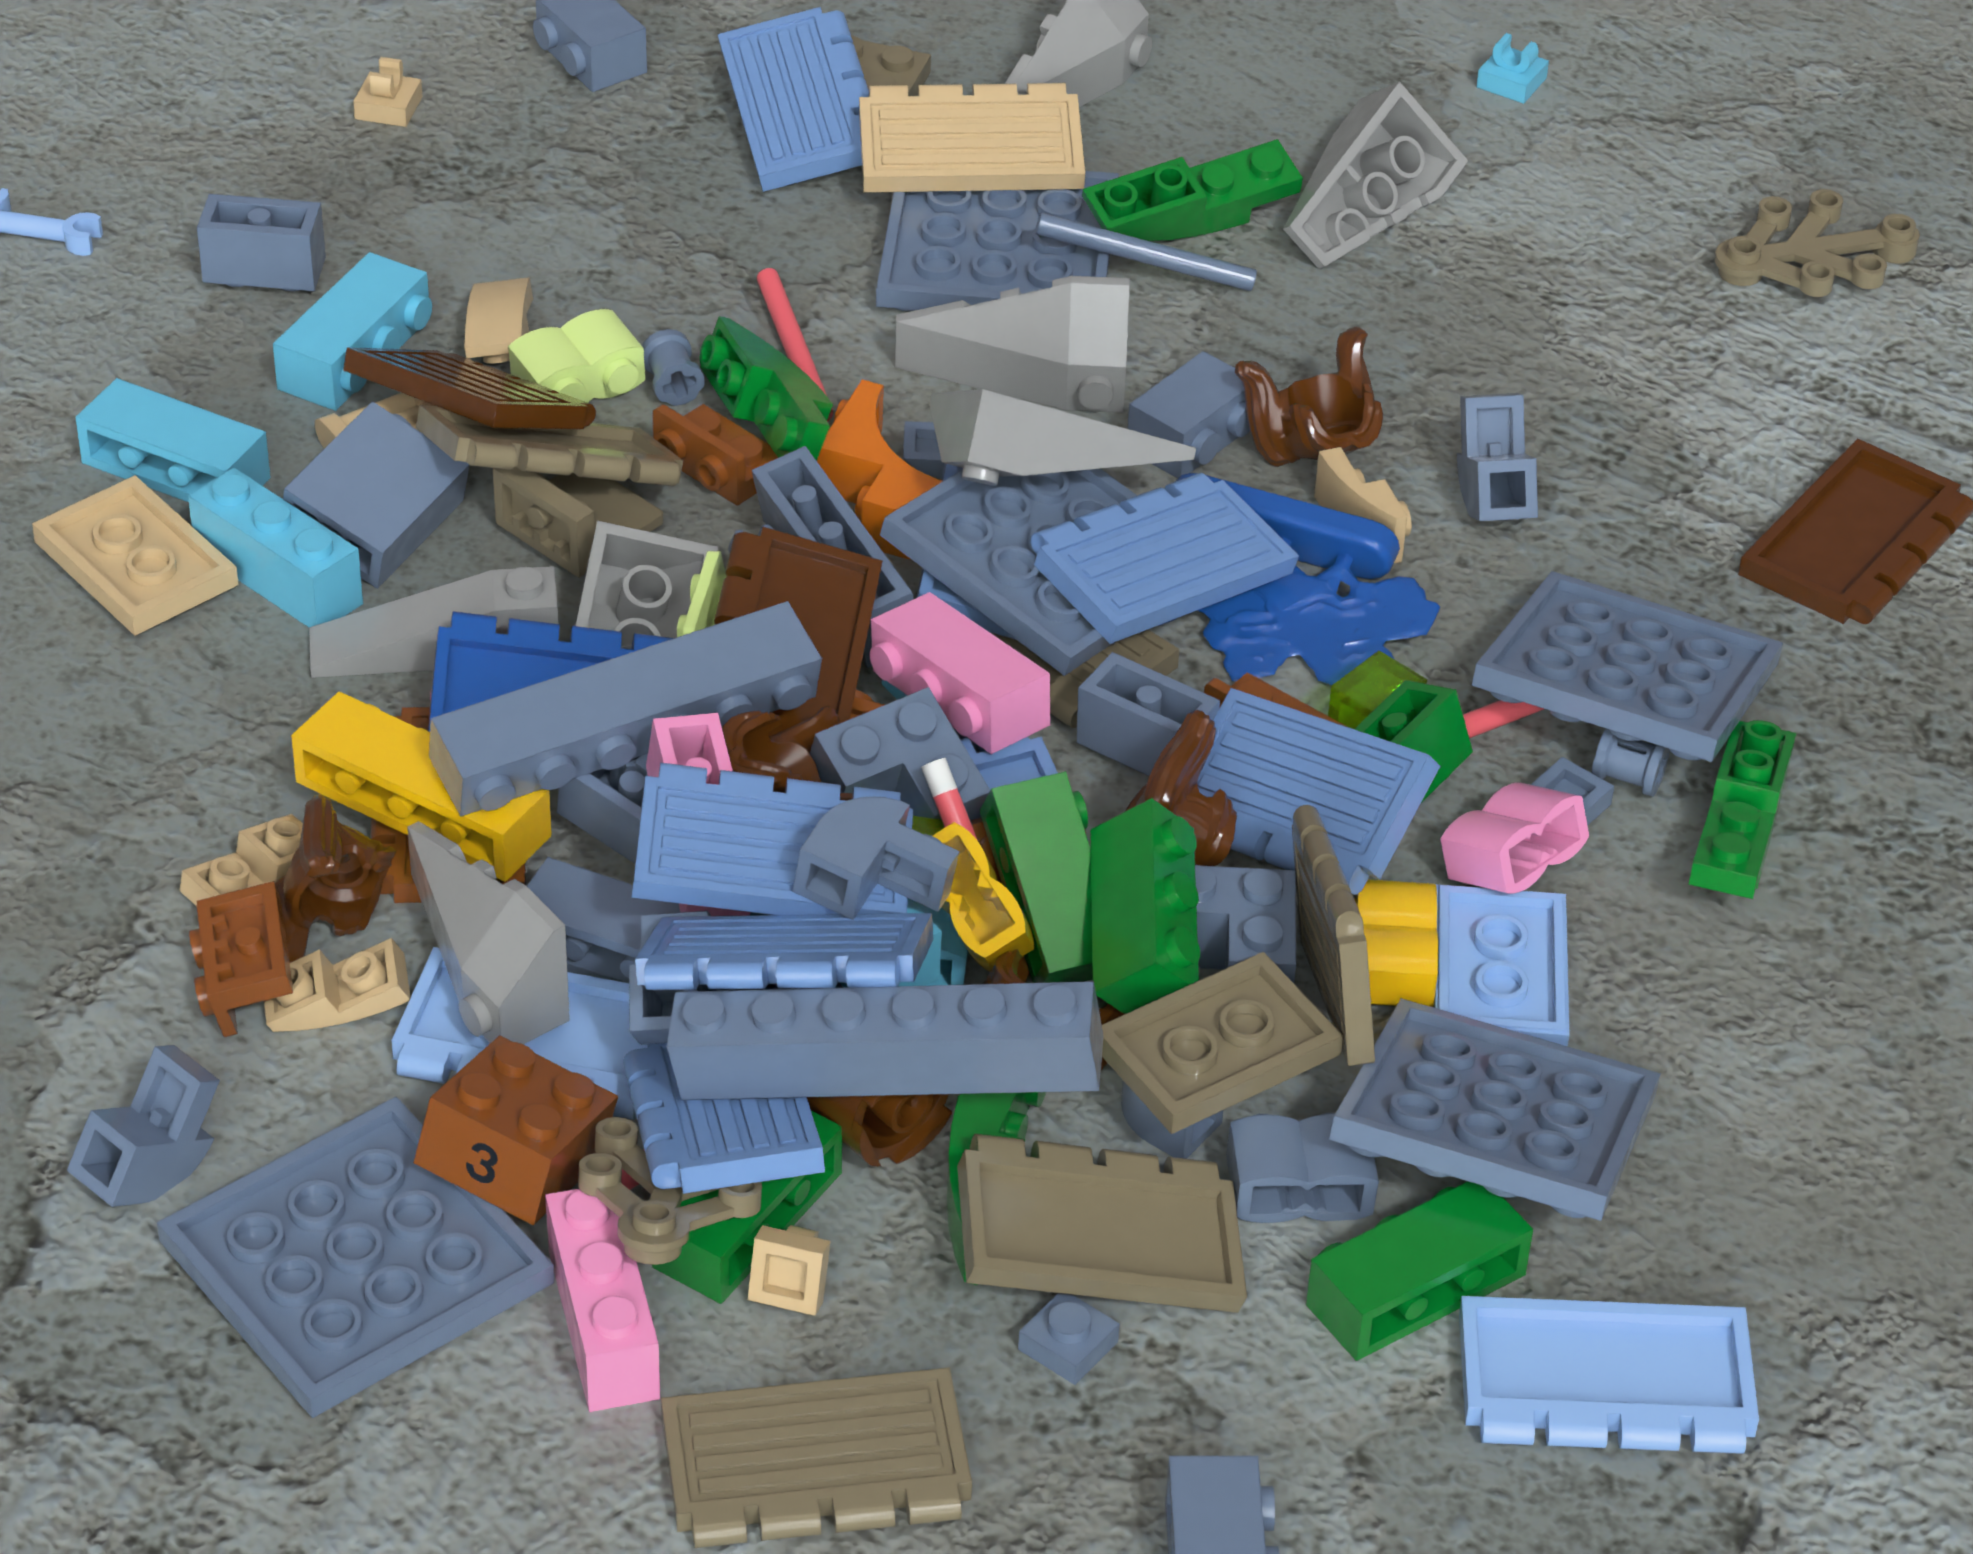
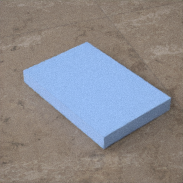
M1436 884L1438 976L1433 1008L1568 1046L1569 994L1566 894L1521 891L1509 894L1487 888Z

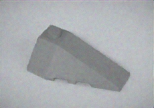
M1067 0L1058 16L1046 15L1040 25L1041 35L1034 55L1023 53L1005 84H1017L1018 95H1027V83H1066L1067 94H1078L1079 107L1122 85L1137 67H1143L1146 64L1152 49V38L1147 36L1149 13L1139 0Z
M1399 81L1361 98L1333 134L1283 230L1315 266L1320 269L1369 241L1371 237L1386 228L1404 220L1408 215L1442 197L1467 164L1468 159Z
M1068 276L1052 280V287L1021 294L1019 288L1001 291L1000 299L970 305L961 300L896 315L895 367L1062 410L1123 413L1130 278Z
M985 389L932 393L929 404L942 463L963 468L961 478L986 485H997L999 477L1026 476L1194 460L1196 452L1195 447Z
M597 520L575 626L622 632L621 648L623 649L632 648L634 633L677 638L680 615H687L691 604L690 585L694 574L701 573L707 552L717 551L718 547Z
M554 566L490 570L309 627L311 678L434 670L439 626L450 628L453 611L497 616L496 633L507 634L509 618L558 624Z
M419 821L407 826L411 875L457 995L461 1017L469 1031L477 1037L483 1035L489 1043L501 1035L512 1042L525 1044L570 1021L565 924L526 885L516 879L505 884L495 880L497 877L493 865L483 859L470 865L467 863L458 844Z

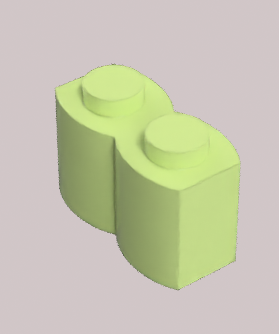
M593 310L571 319L561 328L546 327L533 330L517 338L508 346L510 372L512 375L587 403L593 398L604 399L622 395L645 381L644 348L613 310Z

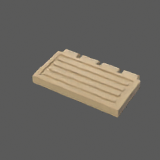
M1027 83V95H1018L1017 84H973L972 95H963L962 84L918 85V96H908V85L869 86V97H859L863 192L1084 189L1085 164L1078 94H1067L1066 83Z

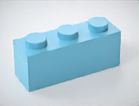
M371 252L366 254L273 343L277 390L336 411L353 393L360 391L367 381L365 378L343 370L347 347L399 349L418 330L423 329L428 323L432 313V301L429 298L427 272Z
M118 378L75 417L83 464L124 479L136 475L149 488L189 502L188 495L233 467L262 486L271 478L265 431Z
M233 467L188 495L192 527L237 567L238 581L307 627L344 617L363 605L359 549Z

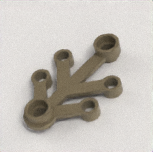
M1820 189L1810 195L1807 215L1786 242L1768 244L1776 231H1783L1788 228L1792 212V205L1789 201L1781 197L1771 196L1760 201L1756 223L1746 236H1737L1718 245L1715 253V263L1720 277L1733 285H1754L1762 279V276L1797 287L1806 295L1823 297L1831 293L1835 275L1850 280L1854 285L1863 289L1881 287L1884 283L1887 268L1886 262L1900 264L1911 261L1916 255L1920 233L1916 228L1915 221L1909 216L1890 214L1877 225L1876 229L1821 236L1829 224L1836 223L1840 219L1843 198L1835 191ZM1872 250L1874 253L1860 254L1854 260L1839 256L1840 254ZM1795 261L1804 265L1802 268H1798L1785 262Z
M611 1117L599 1121L595 1129L596 1153L586 1155L579 1161V1189L589 1196L597 1197L619 1217L617 1235L624 1244L626 1255L632 1260L643 1264H665L677 1259L682 1252V1246L689 1240V1231L733 1217H751L756 1215L761 1209V1182L683 1194L681 1187L671 1189L656 1187L651 1179L646 1153L637 1145L638 1127L633 1121L626 1118ZM622 1169L651 1194L649 1201H643L621 1183ZM719 1190L718 1197L680 1207L681 1202Z

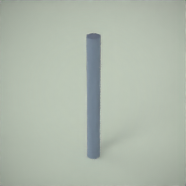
M1042 212L1039 215L1035 229L1036 235L1247 291L1252 290L1256 279V269Z

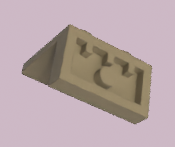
M514 467L512 470L493 468L496 524L578 578L586 573L597 520L648 532L663 524L662 510L615 480L578 477L575 473H571L568 476L557 475L547 481L540 473L521 471L518 467Z

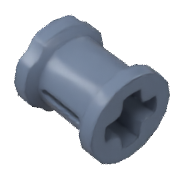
M671 329L661 330L650 335L643 342L642 347L644 348L645 369L654 375L652 380L653 390L657 398L661 402H667L673 406L686 404L694 400L705 383L701 368L697 363L690 360L692 350L687 337L683 333Z
M1605 729L1597 747L1591 773L1601 779L1609 776L1642 787L1643 794L1654 797L1663 779L1670 750L1660 745H1652L1642 741L1623 740L1611 734L1609 729Z

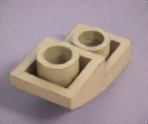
M530 277L473 285L468 301L464 348L466 358L483 357V362L490 364L509 361L508 346L517 338L529 332L527 312L533 301Z
M1341 447L1319 451L1314 495L1319 505L1374 520L1385 525L1399 540L1400 550L1394 563L1402 562L1405 536L1410 535L1412 528L1411 516L1406 503L1397 500L1385 479L1366 483L1361 470L1353 468Z
M289 814L239 831L235 853L182 870L180 892L197 906L196 901L272 881L276 882L279 878L286 875L291 865L295 850L300 843L303 823L294 815Z
M390 938L333 965L319 949L290 963L293 993L265 1000L264 1008L266 1024L273 1032L324 1028L363 1019L409 1002L411 998L404 952Z

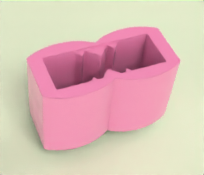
M1512 783L1498 790L1488 800L1482 811H1470L1454 820L1445 830L1440 840L1448 879L1514 894L1526 890L1533 885L1544 873L1548 864L1556 865L1563 863L1578 853L1589 838V831L1582 796L1525 783Z

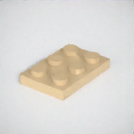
M136 475L32 523L35 543L134 636L238 586L237 567Z

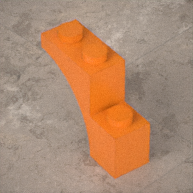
M862 379L849 400L842 399L839 403L833 424L828 430L817 462L845 501L856 504V516L883 553L911 560L880 536L884 518L940 484L942 480L912 467L888 446L881 435L884 385Z

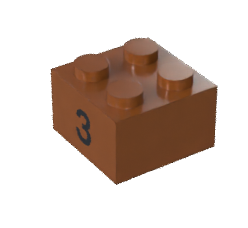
M499 1035L430 1097L413 1163L534 1226L546 1214L545 1194L568 1191L578 1183L579 1161L586 1155L596 1153V1125L603 1119L613 1117L618 1095L594 1084L588 1077L571 1072L534 1053L528 1046L512 1042Z

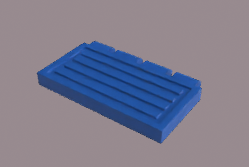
M453 611L450 628L441 626L438 628L428 731L430 732L431 718L674 638L634 633L632 648L623 649L621 648L622 632L571 626L569 642L559 641L560 624L509 618L507 634L496 633L497 616Z

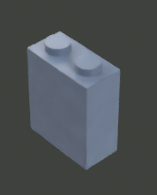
M372 401L284 488L283 500L359 549L361 578L378 589L464 500L470 465L467 462L454 461L424 434L413 428L405 418L398 414H391Z

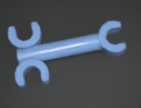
M5 188L0 190V233L65 242L66 249L69 252L80 256L91 255L93 252L91 237L101 238L103 235L101 216L95 213H78L64 220L11 212L9 191Z

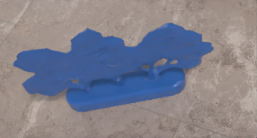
M1188 473L1181 475L1178 479H1176V481L1190 477L1197 473ZM1207 476L1213 483L1222 480L1215 477ZM1224 480L1299 555L1297 561L1326 569L1316 577L1305 574L1300 568L1295 566L1293 573L1197 610L1206 614L1210 619L1203 630V635L1213 649L1222 651L1226 655L1223 664L1233 682L1237 681L1247 672L1257 678L1274 675L1277 668L1288 657L1300 655L1307 665L1314 670L1318 681L1328 683L1352 694H1366L1375 691L1377 685L1387 684L1396 679L1398 674L1394 668V657L1384 647L1385 642L1427 635L1436 619L1440 606L1436 602L1426 600L1425 590L1419 586L1414 578L1398 576L1376 583L1361 582L1356 578L1378 579L1391 571L1400 550L1399 540L1395 534L1385 525L1374 520ZM1340 581L1350 586L1348 596L1341 597L1336 594Z

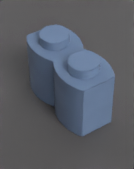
M1324 1113L1300 1121L1286 1116L1256 1114L1230 1122L1226 1158L1229 1178L1233 1181L1237 1218L1256 1223H1278L1294 1220L1302 1216L1320 1221L1357 1220L1373 1215L1379 1184L1374 1157H1367L1354 1152L1348 1145L1329 1140L1335 1113Z

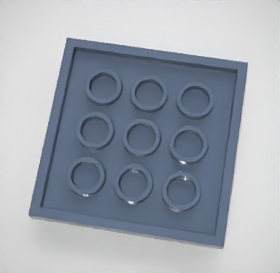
M1085 171L1084 188L1118 178L1119 173ZM1083 189L894 192L876 287V307L913 311L961 300L974 305L1000 299V292L1019 288L1021 294L1050 288L1052 287V280L1068 276L1107 277L1110 254L1035 234L1041 212L1101 228L1082 197Z
M1101 468L1026 476L999 477L997 485H986L961 478L962 469L884 518L880 532L881 537L1062 675H1067L1111 645L1034 566L1037 554L1031 546V536L1036 532L1066 521L1073 522L1077 517L1113 504L1119 505L1120 502L1137 496Z
M1551 571L1476 663L1472 686L1490 691L1492 696L1504 702H1525L1547 709L1554 717L1564 721H1584L1609 729L1611 734L1623 740H1644L1669 748L1671 753L1686 760L1703 759L1712 762L1778 665L1783 642Z
M1401 998L1374 1045L1375 1062L1363 1064L1335 1113L1329 1140L1348 1145L1354 1152L1363 1156H1385L1415 1165L1420 1171L1430 1176H1452L1484 1186L1486 1190L1497 1196L1507 1198L1519 1196L1552 1206L1555 1211L1568 1217H1590L1601 1221L1653 1103L1661 1073Z
M397 1097L378 1105L157 1222L161 1244L312 1418L555 1283L554 1264L501 1208L413 1163L423 1124Z

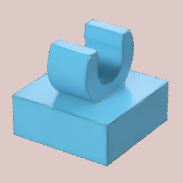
M1505 33L1495 44L1493 54L1478 70L1476 87L1524 104L1547 79L1549 60L1538 57L1537 43L1532 41L1523 51L1511 48L1512 35Z

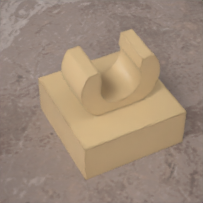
M380 57L379 73L369 72L353 101L355 119L407 127L423 97L422 80L403 76L402 60Z
M762 1225L754 1238L747 1300L816 1316L824 1301L831 1241L818 1238L819 1231L790 1225L785 1231Z

